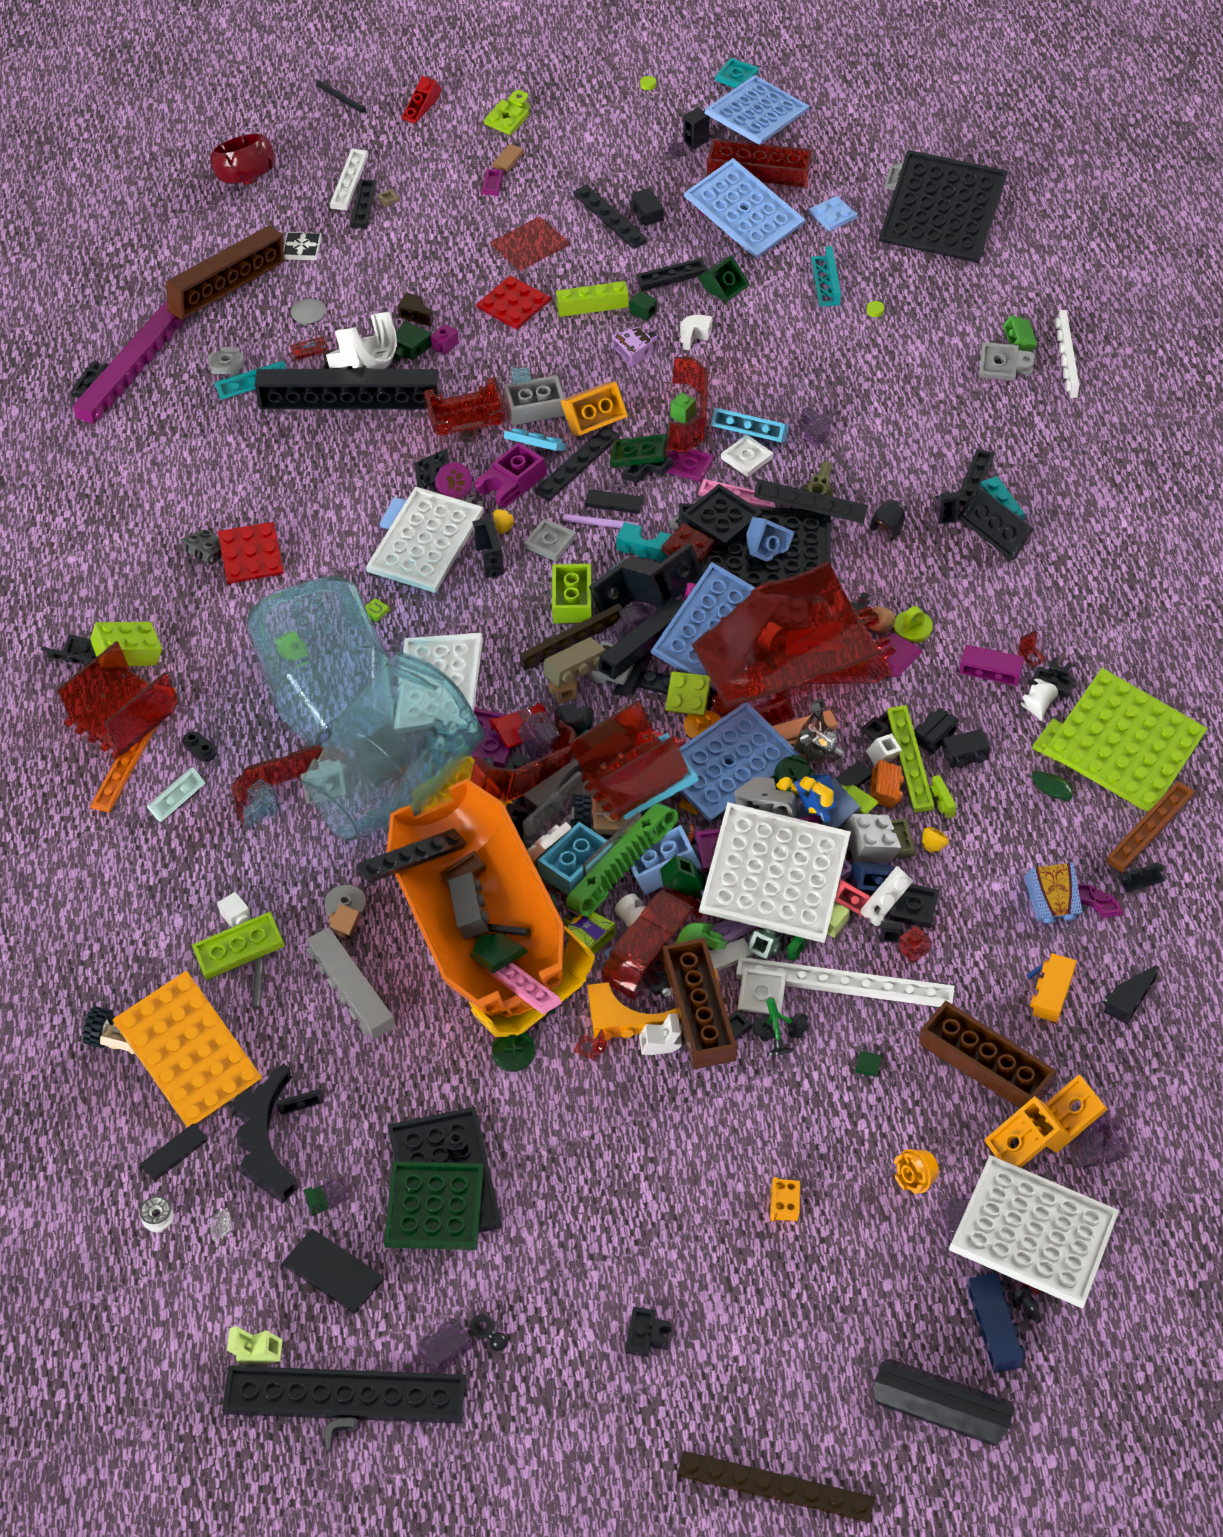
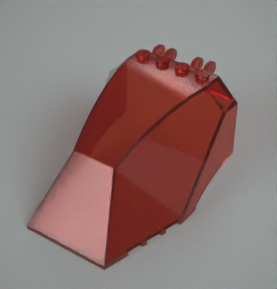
M829 560L806 572L781 580H769L753 589L743 602L737 603L733 611L726 617L723 616L714 628L708 629L692 644L726 708L768 697L801 695L857 684H876L893 674L886 658L896 652L895 646L892 645L883 650L880 649L890 643L891 639L888 636L873 641L866 628L875 625L879 619L877 616L866 618L873 611L870 606H866L856 612L841 587Z

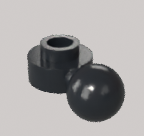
M479 1314L472 1319L470 1330L475 1337L480 1339L488 1337L490 1339V1346L495 1351H502L507 1347L508 1337L502 1332L494 1331L495 1323L491 1316ZM481 1321L487 1324L486 1330L480 1329L479 1324Z

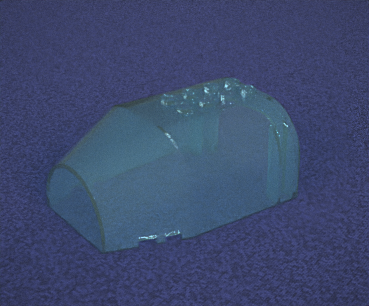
M337 576L322 577L278 590L257 602L251 609L246 623L251 649L279 717L290 726L293 732L295 731L301 737V740L316 755L351 744L352 740L357 736L370 731L375 726L387 722L392 727L393 696L390 661L360 593L353 582Z
M397 651L333 722L329 729L333 733L328 742H322L320 747L323 748L320 757L318 760L313 759L301 783L334 836L353 841L389 827L390 813L399 808L410 805L414 816L420 814L484 741V732L465 695L451 678L431 663Z

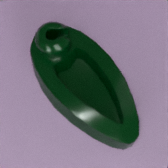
M1035 770L1032 772V779L1035 785L1045 795L1062 799L1063 801L1072 799L1073 789L1064 778Z

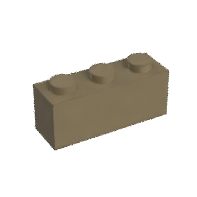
M589 637L544 660L543 675L556 686L561 687L599 668L600 655L606 652V649Z

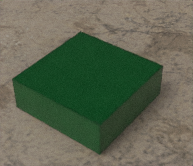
M860 1051L855 1073L877 1077L882 1055Z

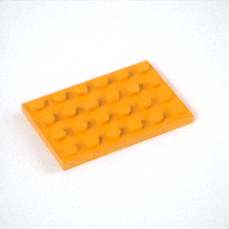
M187 970L112 1020L187 1127L193 1123L197 1124L262 1079L258 1070Z

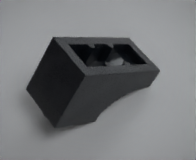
M959 492L942 493L939 496H935L934 509L938 524L957 522L960 503Z

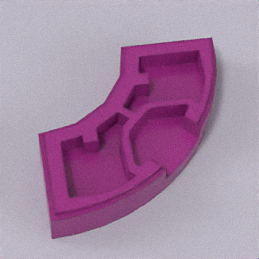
M1077 884L1081 904L1094 908L1098 911L1101 918L1123 915L1120 904L1112 895L1106 894L1092 885Z

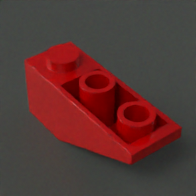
M425 76L421 77L401 119L416 124L431 108L442 91L436 80Z

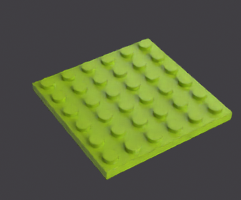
M1101 668L1044 752L1140 809L1149 812L1166 794L1208 728L1106 669Z

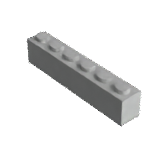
M328 927L307 938V954L311 960L316 959L320 973L322 975L326 973L330 987L333 990H338V997L342 1004H348L352 1018L360 1021L361 1024L359 1025L364 1035L369 1034L372 1040L394 1029L393 1015L331 929Z

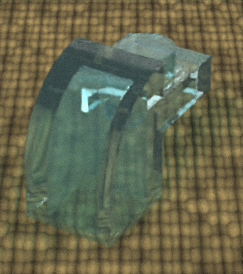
M260 778L246 790L248 802L251 805L243 811L245 823L250 827L255 823L261 822L264 815L272 818L277 811V802L273 788Z

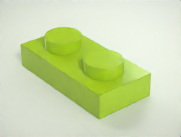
M933 776L931 786L929 787L932 797H936L938 801L939 811L944 813L947 819L955 817L956 804L941 776Z

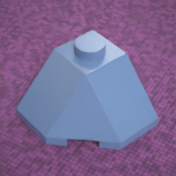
M752 517L746 534L750 555L766 562L773 559V556L784 553L789 549L794 531L769 520Z

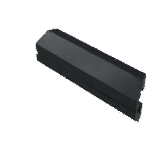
M893 1359L881 1362L879 1372L875 1378V1401L878 1405L992 1446H996L1009 1429L1010 1421L1015 1411L1012 1401Z

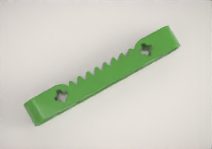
M655 803L569 893L566 899L567 907L583 916L592 914L607 898L608 889H613L611 884H617V878H623L624 875L622 873L629 872L628 866H634L633 861L640 860L639 855L646 854L644 849H650V845L658 843L674 827L678 820L677 811L661 803Z

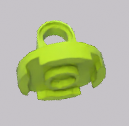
M913 606L907 611L900 613L896 617L894 632L897 635L913 643L925 641L930 637L933 630L932 620L918 606Z

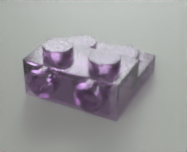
M1109 1111L1103 1113L1071 1141L1083 1170L1105 1162L1107 1165L1128 1157L1125 1151L1129 1149L1125 1137H1120L1118 1133L1122 1129L1117 1117L1112 1118Z

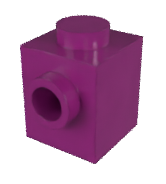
M443 324L431 335L432 348L436 352H441L445 355L459 343L458 330L446 324Z

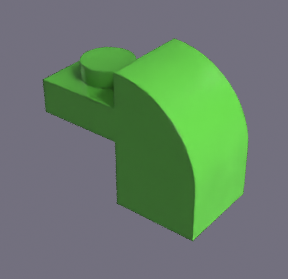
M702 922L685 926L681 930L676 943L705 938L708 947L714 950H724L728 941L722 939L720 933L712 931L714 924Z

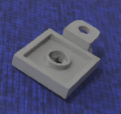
M982 342L979 377L1015 380L1016 374L1031 375L1033 372L1034 353L1018 350L1019 345ZM1000 358L1003 363L996 364L994 361Z

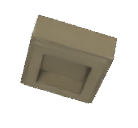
M392 189L377 195V199L385 207L400 202V197Z

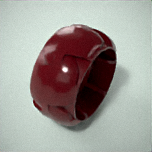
M247 134L227 140L215 147L210 154V163L214 175L225 184L242 182L244 185L252 184L258 180L257 177L270 171L276 162L272 143L262 134Z

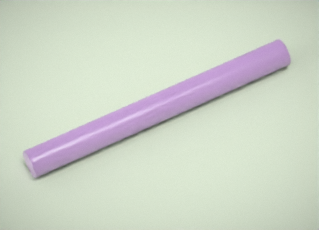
M569 514L564 515L565 522L621 528L623 523L627 522ZM627 522V523H630V524H634V525H638V526H639V523Z

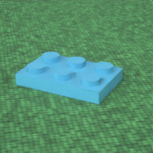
M512 428L511 431H505L504 433L505 439L546 449L565 451L567 443H563L561 438L547 436L545 438L544 434L535 432L527 434L528 431Z

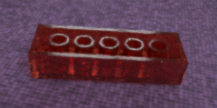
M712 139L707 158V176L734 158L763 183L807 187L812 168L813 149Z

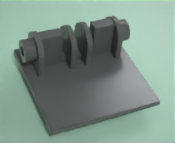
M201 530L180 539L184 543L182 548L185 552L195 557L198 556L199 559L208 564H214L217 561L215 555L221 551L219 537L212 534L211 531Z

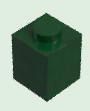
M642 291L630 299V313L645 321H648L657 312V299Z

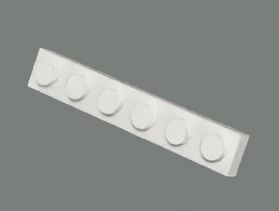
M1059 310V316L1055 318V328H1059L1057 340L1061 341L1059 343V353H1063L1061 365L1065 366L1063 369V377L1067 379L1065 389L1066 392L1069 391L1070 398H1077L1079 381L1067 310Z

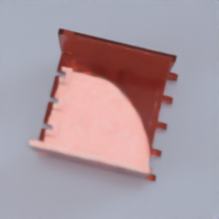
M117 641L56 690L69 716L65 719L64 725L70 727L75 724L77 726L75 732L78 735H81L83 732L90 734L87 740L90 743H94L96 740L102 743L100 750L103 752L112 749L111 757L115 760L120 758L170 716L178 702L168 675L165 672L149 684L129 671V665Z
M639 700L568 742L583 772L577 776V780L579 783L588 781L584 786L587 792H591L594 789L597 791L593 795V799L596 802L602 799L606 801L602 804L601 808L605 812L613 809V812L609 815L613 821L684 779L683 776L688 772V767L675 738L671 736L661 742L653 733L654 731Z

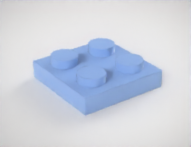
M838 196L809 209V213L829 231L857 219V213Z

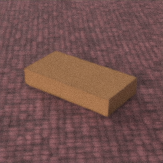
M508 144L493 162V168L508 172L522 156L524 149Z

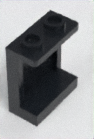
M491 517L472 521L476 551L488 549L483 551L485 578H497L503 575L502 548Z

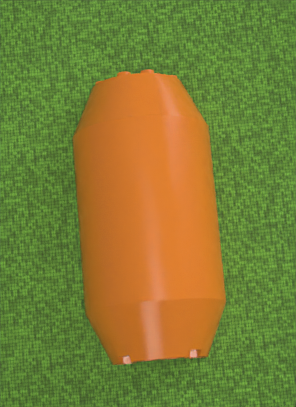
M465 779L448 787L452 800L443 802L414 816L410 805L390 813L387 852L453 828L467 842L465 848L401 871L396 873L395 876L444 982L486 1014L491 1016L501 1014L504 1017H510L530 1011L534 1007L487 973L483 966L470 957L477 936L465 940L458 930L451 892L440 873L473 851H476L487 868L475 876L476 879L479 878L483 885L484 890L481 891V894L484 895L487 903L484 909L490 918V922L487 923L530 928L531 933L529 937L506 934L528 951L527 954L512 963L550 991L559 986L562 980L564 924L503 802L469 779ZM485 932V933L480 934V935L500 934V933Z

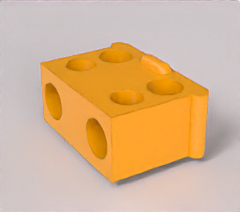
M774 1177L772 1179L770 1196L771 1221H798L800 1214V1181Z

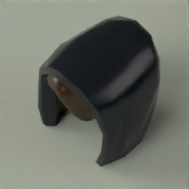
M892 499L884 502L875 511L870 521V529L874 531L878 523L884 530L892 531L891 541L897 538L902 531L905 520V511L902 504Z

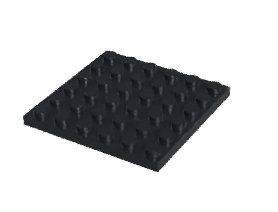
M907 150L879 235V242L980 263L1008 171Z

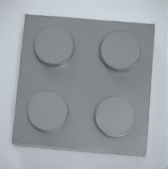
M543 518L524 542V548L557 562L576 538V532Z

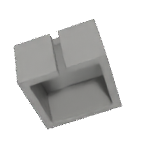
M852 814L842 829L851 832L848 846L854 862L889 863L893 861L901 849L896 833H892L894 828L889 815Z

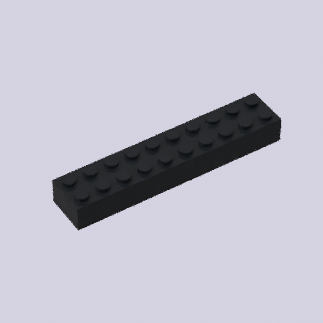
M257 369L255 378V390L259 409L440 410L441 389L438 369Z

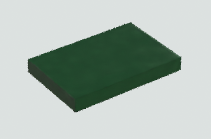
M668 434L614 440L609 461L610 468L664 462L669 441Z

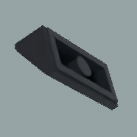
M321 1089L279 1100L277 1104L280 1114L284 1115L322 1104L324 1101Z

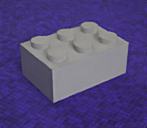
M557 375L504 384L505 402L512 425L565 416L560 400L565 398Z

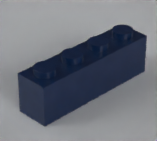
M996 1273L969 1278L967 1290L993 1373L1022 1368L1023 1359H1026L1025 1349L1023 1345L1018 1343L1019 1332L1016 1323L1012 1324L1010 1318L1012 1310L1010 1303L1005 1302L1003 1296L1005 1295L1003 1282L998 1280Z

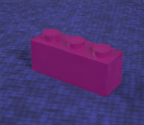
M965 645L959 674L1018 686L1024 657Z

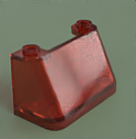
M496 377L488 378L487 384L483 388L482 385L478 386V392L444 398L442 393L439 396L435 395L433 389L424 391L425 409L434 433L440 436L499 425L506 418V411Z

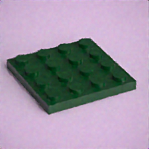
M392 1161L384 1247L477 1250L484 1165L482 1163Z

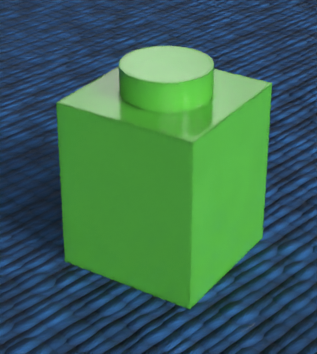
M681 392L671 402V418L686 425L696 415V399Z

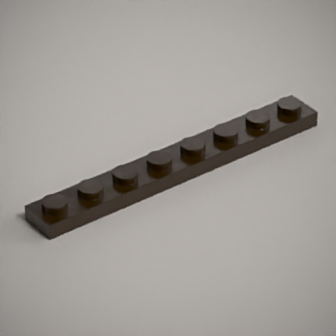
M687 1451L682 1453L677 1472L678 1477L869 1523L875 1500L874 1496Z

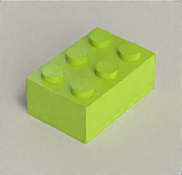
M552 564L553 624L581 623L592 617V594L589 586L592 585L591 564Z
M95 622L90 640L100 667L157 665L162 647L152 622Z

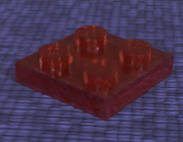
M682 523L662 545L661 551L671 556L685 544L689 543L693 545L700 562L714 546L715 540Z

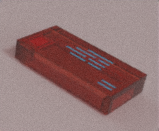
M324 336L289 345L295 361L319 355L323 351L329 350Z

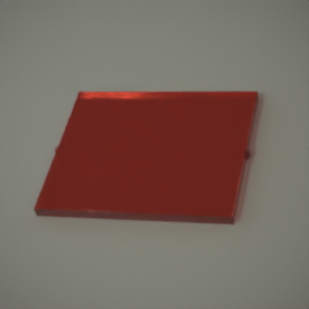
M540 216L490 242L504 258L508 259L520 271L570 245L562 235Z

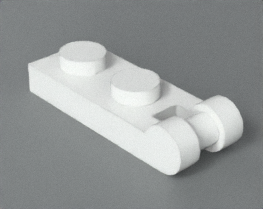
M896 866L862 907L861 914L865 918H870V922L874 926H879L881 920H884V916L911 885L913 880Z

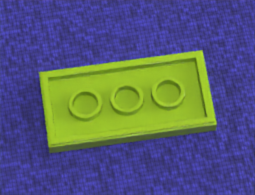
M271 911L192 944L205 980L286 947Z

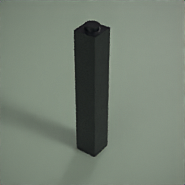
M674 597L600 655L599 671L615 680L650 652L684 602Z

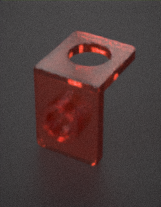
M1036 630L1020 638L1018 655L1024 657V661L1031 668L1047 660L1036 648L1038 634ZM1032 653L1037 654L1039 660L1032 662L1028 659V655Z
M600 1029L596 1039L582 1035L573 1050L574 1053L596 1061L607 1045L604 1030ZM584 1042H591L592 1051H582L581 1045Z

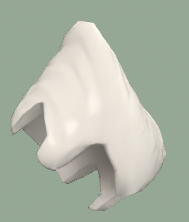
M1034 679L1038 684L1031 685L1029 695H1023L1025 702H1021V705L1042 721L1050 703L1058 696V689L1053 684L1044 682L1041 679Z

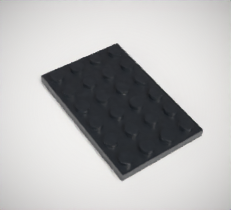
M476 1107L387 1125L394 1161L482 1163L484 1165L479 1233L502 1228ZM452 1131L463 1132L467 1136V1145L461 1152H452L448 1145L445 1144L446 1137Z

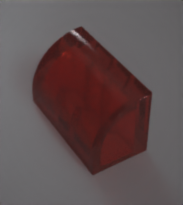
M780 695L752 706L771 726L795 717L789 697Z

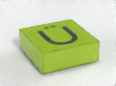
M376 598L362 609V613L375 622H378L390 611L389 606Z

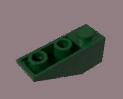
M674 855L660 868L663 886L702 900L701 891L705 890L707 880L691 860Z

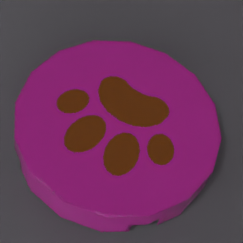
M457 462L447 463L439 469L435 478L438 492L442 495L461 499L471 490L472 476L469 469L463 464Z

